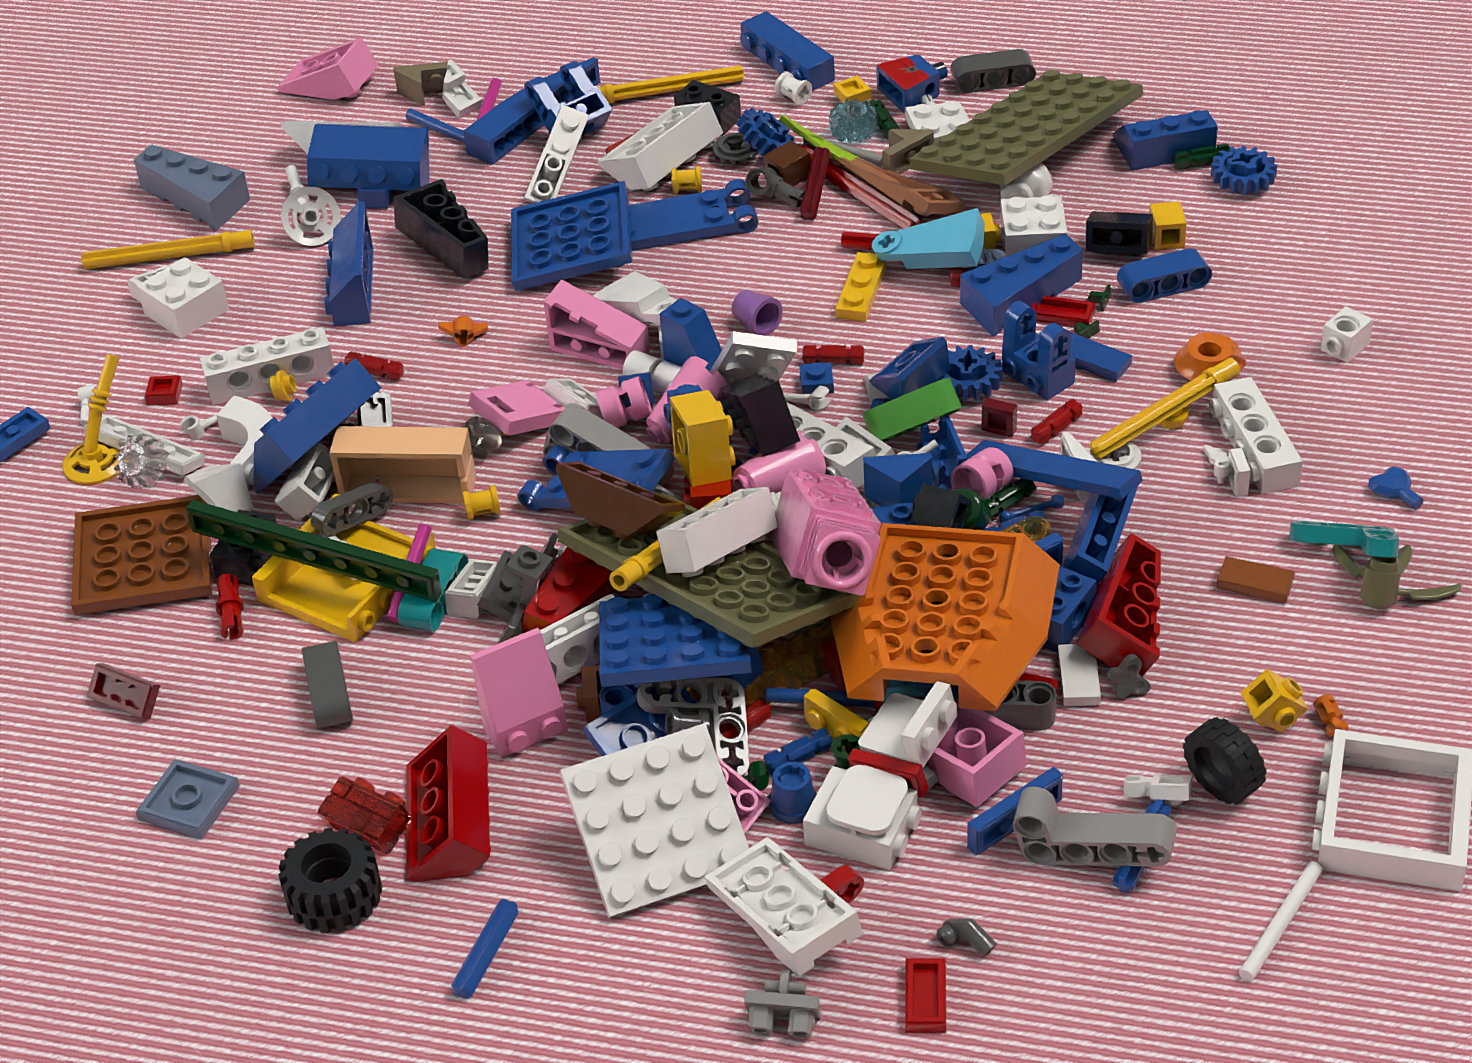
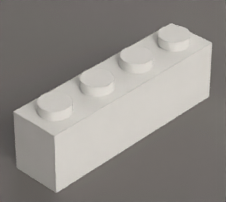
M769 487L739 489L656 531L666 573H682V577H692L703 573V567L725 561V555L744 551L746 544L766 539L765 534L776 529L778 525Z

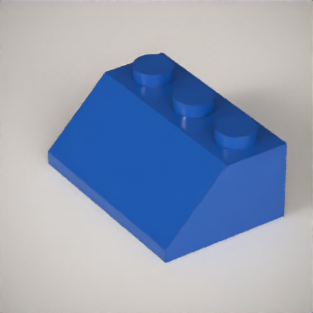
M1197 110L1192 113L1123 125L1113 133V140L1130 169L1138 170L1174 163L1173 156L1179 151L1186 150L1190 152V149L1214 146L1215 148L1218 125L1208 110Z

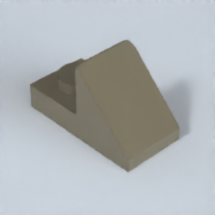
M448 62L393 67L397 93L421 105H425L426 93L443 92Z
M927 129L889 130V148L882 151L883 168L898 174L911 169L909 158L919 153L921 148L934 143V132Z

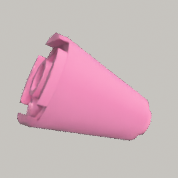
M693 356L685 361L646 419L648 425L646 431L654 441L658 443L662 441L667 444L673 441V432L670 423L667 424L663 411V405L668 403L667 391L677 389V387L685 384L699 385L702 391L709 390L716 401L724 399L720 388L729 384L717 370L713 374L705 368L709 363L705 360Z
M799 430L797 431L800 438L799 442L764 457L759 452L736 468L732 475V488L735 492L745 488L769 487L770 493L774 491L776 494L782 491L787 470L798 472L799 468H805L826 475L824 455L818 443L813 438L808 440L801 435L805 432Z

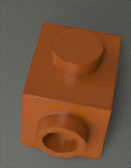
M600 665L581 667L583 687L576 688L578 709H585L587 723H591L601 716L599 693L603 687H601Z

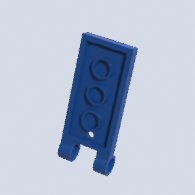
M734 179L728 182L724 189L706 190L696 194L629 205L632 251L736 232L750 233L754 231L759 224L755 209L750 205H746L750 200V192L746 187L745 181ZM737 190H743V191H744V192H743L741 195H739V196H732V195H731L733 192H735V191H737ZM727 207H737L733 214L729 215ZM745 216L752 217L750 220L746 222L739 221L741 218Z
M554 445L543 458V464L555 476L549 480L547 487L534 480L526 481L518 492L517 498L522 505L534 511L540 508H572L556 472L557 463L577 461L653 491L675 460V457L669 449L569 452L562 446Z

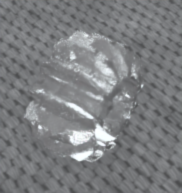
M143 433L142 435H128L127 442L118 443L121 451L113 455L118 460V464L113 469L120 473V481L128 484L131 488L141 489L156 487V481L165 480L163 470L170 468L165 463V459L170 453L163 450L164 442L155 439L152 435Z

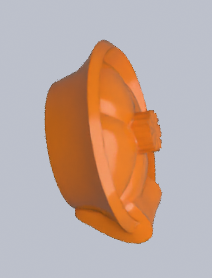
M1200 333L1190 338L1187 344L1177 351L1174 357V364L1181 375L1189 380H1193L1209 367H1214L1227 358H1233L1238 363L1241 372L1242 368L1246 365V360L1242 358L1237 343L1228 335Z

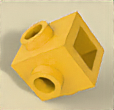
M1268 669L1240 692L1253 719L1260 726H1269L1281 733L1292 726L1299 717L1309 710L1301 697L1303 690L1300 685L1291 677L1285 679Z

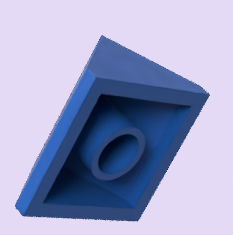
M943 336L914 341L869 380L870 383L893 400L938 381L950 371L947 341Z
M932 453L863 457L864 496L880 506L913 503L916 494L921 490L922 484L932 486Z

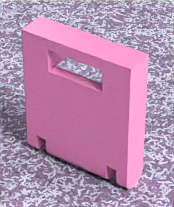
M528 380L471 391L468 404L469 407L507 436L549 427L565 409ZM494 404H499L501 407L507 410L508 413L503 412Z

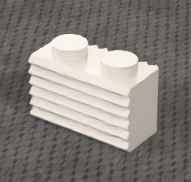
M317 443L296 461L275 499L279 507L299 521L305 518L306 515H309L310 512H313L315 507L323 501L335 478L329 453L330 450L322 443Z

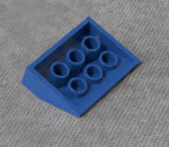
M356 358L346 366L342 361L327 373L331 379L325 384L319 379L305 391V394L308 396L307 399L301 403L296 398L282 410L286 415L284 418L278 421L273 417L259 429L263 435L254 443L253 490L257 494L382 388Z

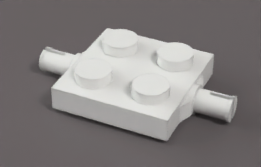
M929 94L928 98L926 95L921 98L922 104L905 107L904 117L910 129L933 131L934 143L938 141L939 137L948 135L956 130L958 125L970 121L960 102L947 101L942 104H935L932 96Z

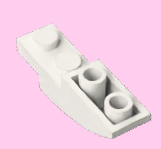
M562 104L524 200L537 203L557 198L587 123L588 114Z

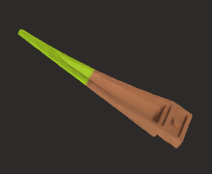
M783 114L780 116L779 120L790 130L816 148H828L831 159L914 215L930 216V214H940L948 216L949 214L963 212L966 202L948 189L898 174L866 161L826 141Z

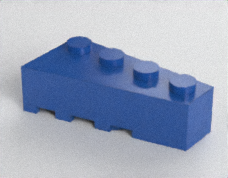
M1067 234L962 273L960 274V304L994 337L1001 332V327L1004 326L1005 313L1014 302L1022 301L1031 307L1032 304L1038 301V305H1040L1043 297H1055L1082 279L1083 249Z

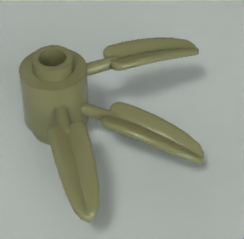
M1334 544L1332 548L1336 560L1350 575L1354 577L1361 575L1363 577L1360 598L1366 601L1367 606L1374 609H1386L1387 606L1395 604L1397 595L1409 596L1412 600H1431L1451 596L1459 592L1462 584L1459 583L1428 589H1398L1401 574L1407 568L1413 551L1409 544L1398 551L1397 557L1371 556L1365 568L1354 560L1340 545Z

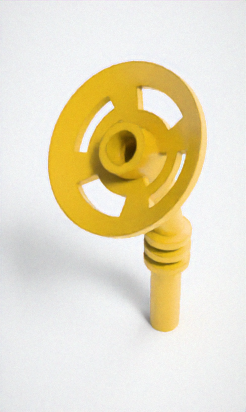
M107 353L97 387L92 389V393H94V395L90 396L92 402H88L87 405L90 410L85 442L70 450L63 460L62 467L65 476L77 484L95 485L109 481L119 475L128 462L126 452L116 448L108 449L106 446L101 445L104 443L98 441L102 413L107 411L105 405H109L107 398H111L112 394L109 393L120 359L119 356ZM113 458H117L116 461L110 467L103 471L101 470L108 466L112 462ZM79 464L83 468L90 469V472L80 473L73 468Z

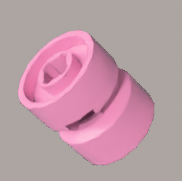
M639 376L623 381L618 389L612 385L596 391L597 401L604 421L616 428L627 425L630 418L636 422L647 418L652 412L646 390ZM629 397L632 406L626 408L622 398Z
M988 447L954 468L950 478L952 489H972L987 500L1011 483L1014 474L1013 466L1003 451Z

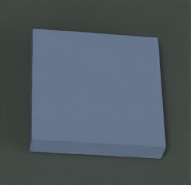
M174 759L136 810L137 818L139 821L202 840L240 787L238 778Z

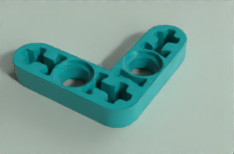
M1314 521L1290 522L1289 539L1293 541L1361 546L1366 555L1376 557L1398 556L1399 537L1395 530L1389 527Z

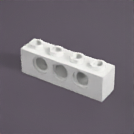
M323 327L307 329L300 333L276 337L272 340L252 345L248 344L240 348L216 352L200 358L212 405L228 402L233 396L244 398L271 391L270 377L276 375V372L280 370H285L288 375L291 374L296 384L327 377V373L334 368L330 344Z
M1252 377L1214 384L1213 398L1209 400L1210 413L1213 418L1218 419L1223 436L1231 441L1234 449L1242 448L1251 470L1250 481L1255 482L1260 493L1265 494L1300 486L1303 460Z
M787 402L796 430L805 432L801 435L808 440L813 438L818 443L824 455L826 475L847 478L853 482L852 485L856 489L863 485V457L875 456L874 447Z
M609 594L540 630L557 685L582 672L581 667L595 666L600 662L599 602L614 598V595Z

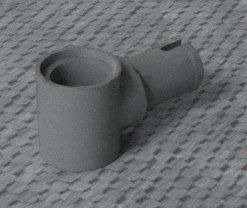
M757 168L747 174L745 184L748 191L752 194H764L772 199L778 198L795 208H799L802 204L800 198H803L804 191L785 183L784 178L780 177L773 168ZM761 173L767 179L765 188H762L758 182Z

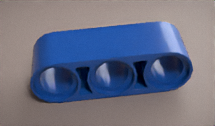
M1188 248L1125 264L1117 273V281L1132 302L1142 303L1204 287L1209 283L1213 274L1196 249Z

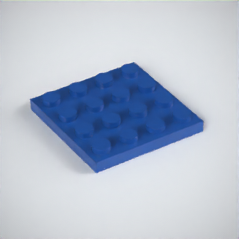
M625 181L511 209L512 284L515 291L532 289L539 285L555 281L560 282L561 279L565 280L584 274L588 275L596 271L633 263L629 199Z
M648 594L643 598L633 599L614 597L607 601L599 602L601 687L752 673L748 646H745L734 637L718 631L714 626L703 620L694 618L690 613L667 603L666 600L655 594Z

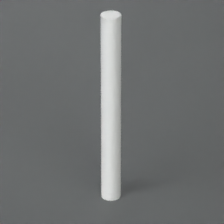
M1315 861L1308 863L1239 970L1240 977L1245 981L1251 982L1254 980L1323 871L1319 863Z

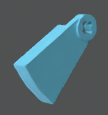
M975 208L902 230L883 232L873 240L872 249L879 260H902L906 269L977 267L984 245L985 223L979 209Z

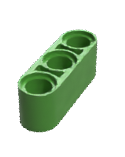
M945 378L864 412L862 416L868 431L881 441L887 442L921 428L924 423L928 425L939 420L940 417L952 415L962 410V406L951 379Z

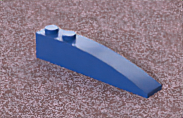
M593 57L580 62L579 64L594 87L600 83L598 59ZM560 71L543 78L559 104L564 101L569 103L574 100L561 79ZM525 89L507 98L463 130L467 155L493 165L544 126L527 98Z

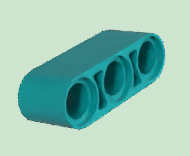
M432 548L428 552L422 565L438 569L442 594L437 602L405 593L398 610V622L401 626L432 632L439 628L447 613L445 592L468 563V556L466 554Z

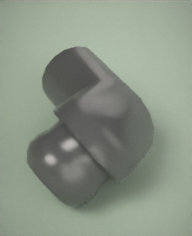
M950 918L943 922V927H940L936 933L938 941L943 946L951 947L955 942H968L982 957L988 955L997 945L985 930L971 918Z

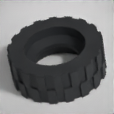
M1218 717L1208 719L1184 739L1183 755L1188 763L1189 770L1194 774L1198 783L1219 801L1222 800L1230 805L1232 803L1235 805L1239 804L1265 783L1267 771L1264 767L1263 757L1258 752L1259 749L1253 744L1246 733L1242 732L1237 725L1230 723L1224 718L1219 719Z

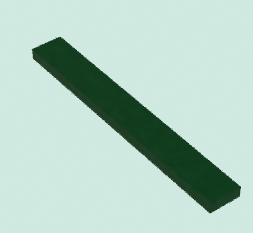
M193 499L186 507L191 529L194 533L437 602L442 594L438 569Z

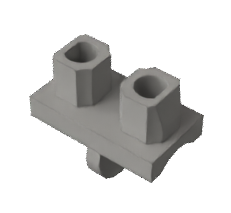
M782 969L780 981L765 980V992L746 990L744 1002L749 1013L751 1032L762 1035L773 1034L775 1016L789 1017V1036L809 1039L814 1028L815 1019L821 1020L822 1007L819 1005V996L805 995L806 983L792 982L791 970Z

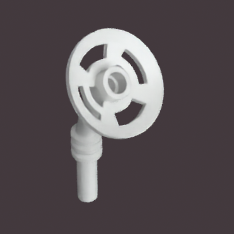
M290 165L285 170L291 189L289 191L290 195L284 201L281 209L282 226L287 235L301 245L318 246L324 244L333 237V229L340 222L339 206L335 199L325 190L317 187L303 186L297 168L294 165ZM308 195L318 196L316 202H310ZM326 204L329 205L332 212L331 225L327 224L328 213L324 207ZM289 208L293 210L292 221L296 227L294 230L291 228L288 220ZM318 210H321V212H322V215H323V221H322V222L319 221V219H320V214H319ZM297 212L300 213V225L297 221ZM319 229L324 234L315 239L303 238L304 231L314 232Z

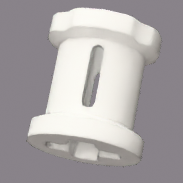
M783 72L775 83L774 89L776 94L781 97L787 96L791 98L797 105L805 104L812 93L810 82L806 80L800 81L794 78L790 72Z

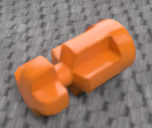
M1325 694L1315 699L1313 706L1322 724H1329L1325 727L1328 736H1334L1335 729L1348 731L1349 726L1346 720L1340 721L1343 718V714L1332 695Z

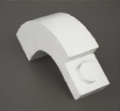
M233 396L217 414V419L223 440L244 445L230 464L241 463L249 489L254 479V443L263 435L259 429L269 422L272 417L258 403Z

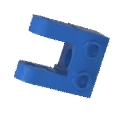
M572 61L560 67L561 79L574 99L569 103L564 101L559 104L547 83L541 77L525 82L526 96L549 134L552 131L562 104L589 115L581 136L604 126L613 110L599 87H594L577 61Z
M1016 301L1007 309L1004 316L1002 343L1003 372L1048 401L1075 383L1076 358L1070 355L1071 333L1057 323H1051L1042 331L1041 335L1037 334L1035 309L1022 301Z
M1060 566L1048 639L1042 647L1058 653V645L1070 644L1085 623L1096 595L1097 580Z

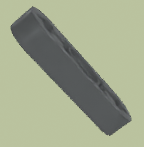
M378 482L365 484L318 504L311 515V526L327 536L340 533L384 514L391 506L393 493L390 488ZM354 502H356L354 510L349 515V510L351 506L354 504Z

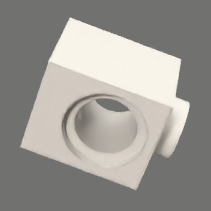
M1345 306L1324 324L1321 350L1347 363L1350 362L1370 344L1373 319Z

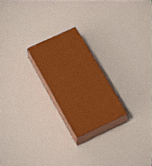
M1225 556L1216 588L1287 603L1295 571Z

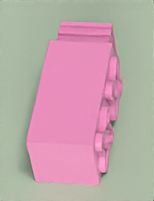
M799 468L798 472L787 470L775 513L778 527L770 531L769 537L778 550L790 575L795 578L804 579L806 584L863 596L866 592L881 540L878 535L881 522L868 506L866 500L863 499L859 490L852 485L853 482L840 476L821 474L805 468Z

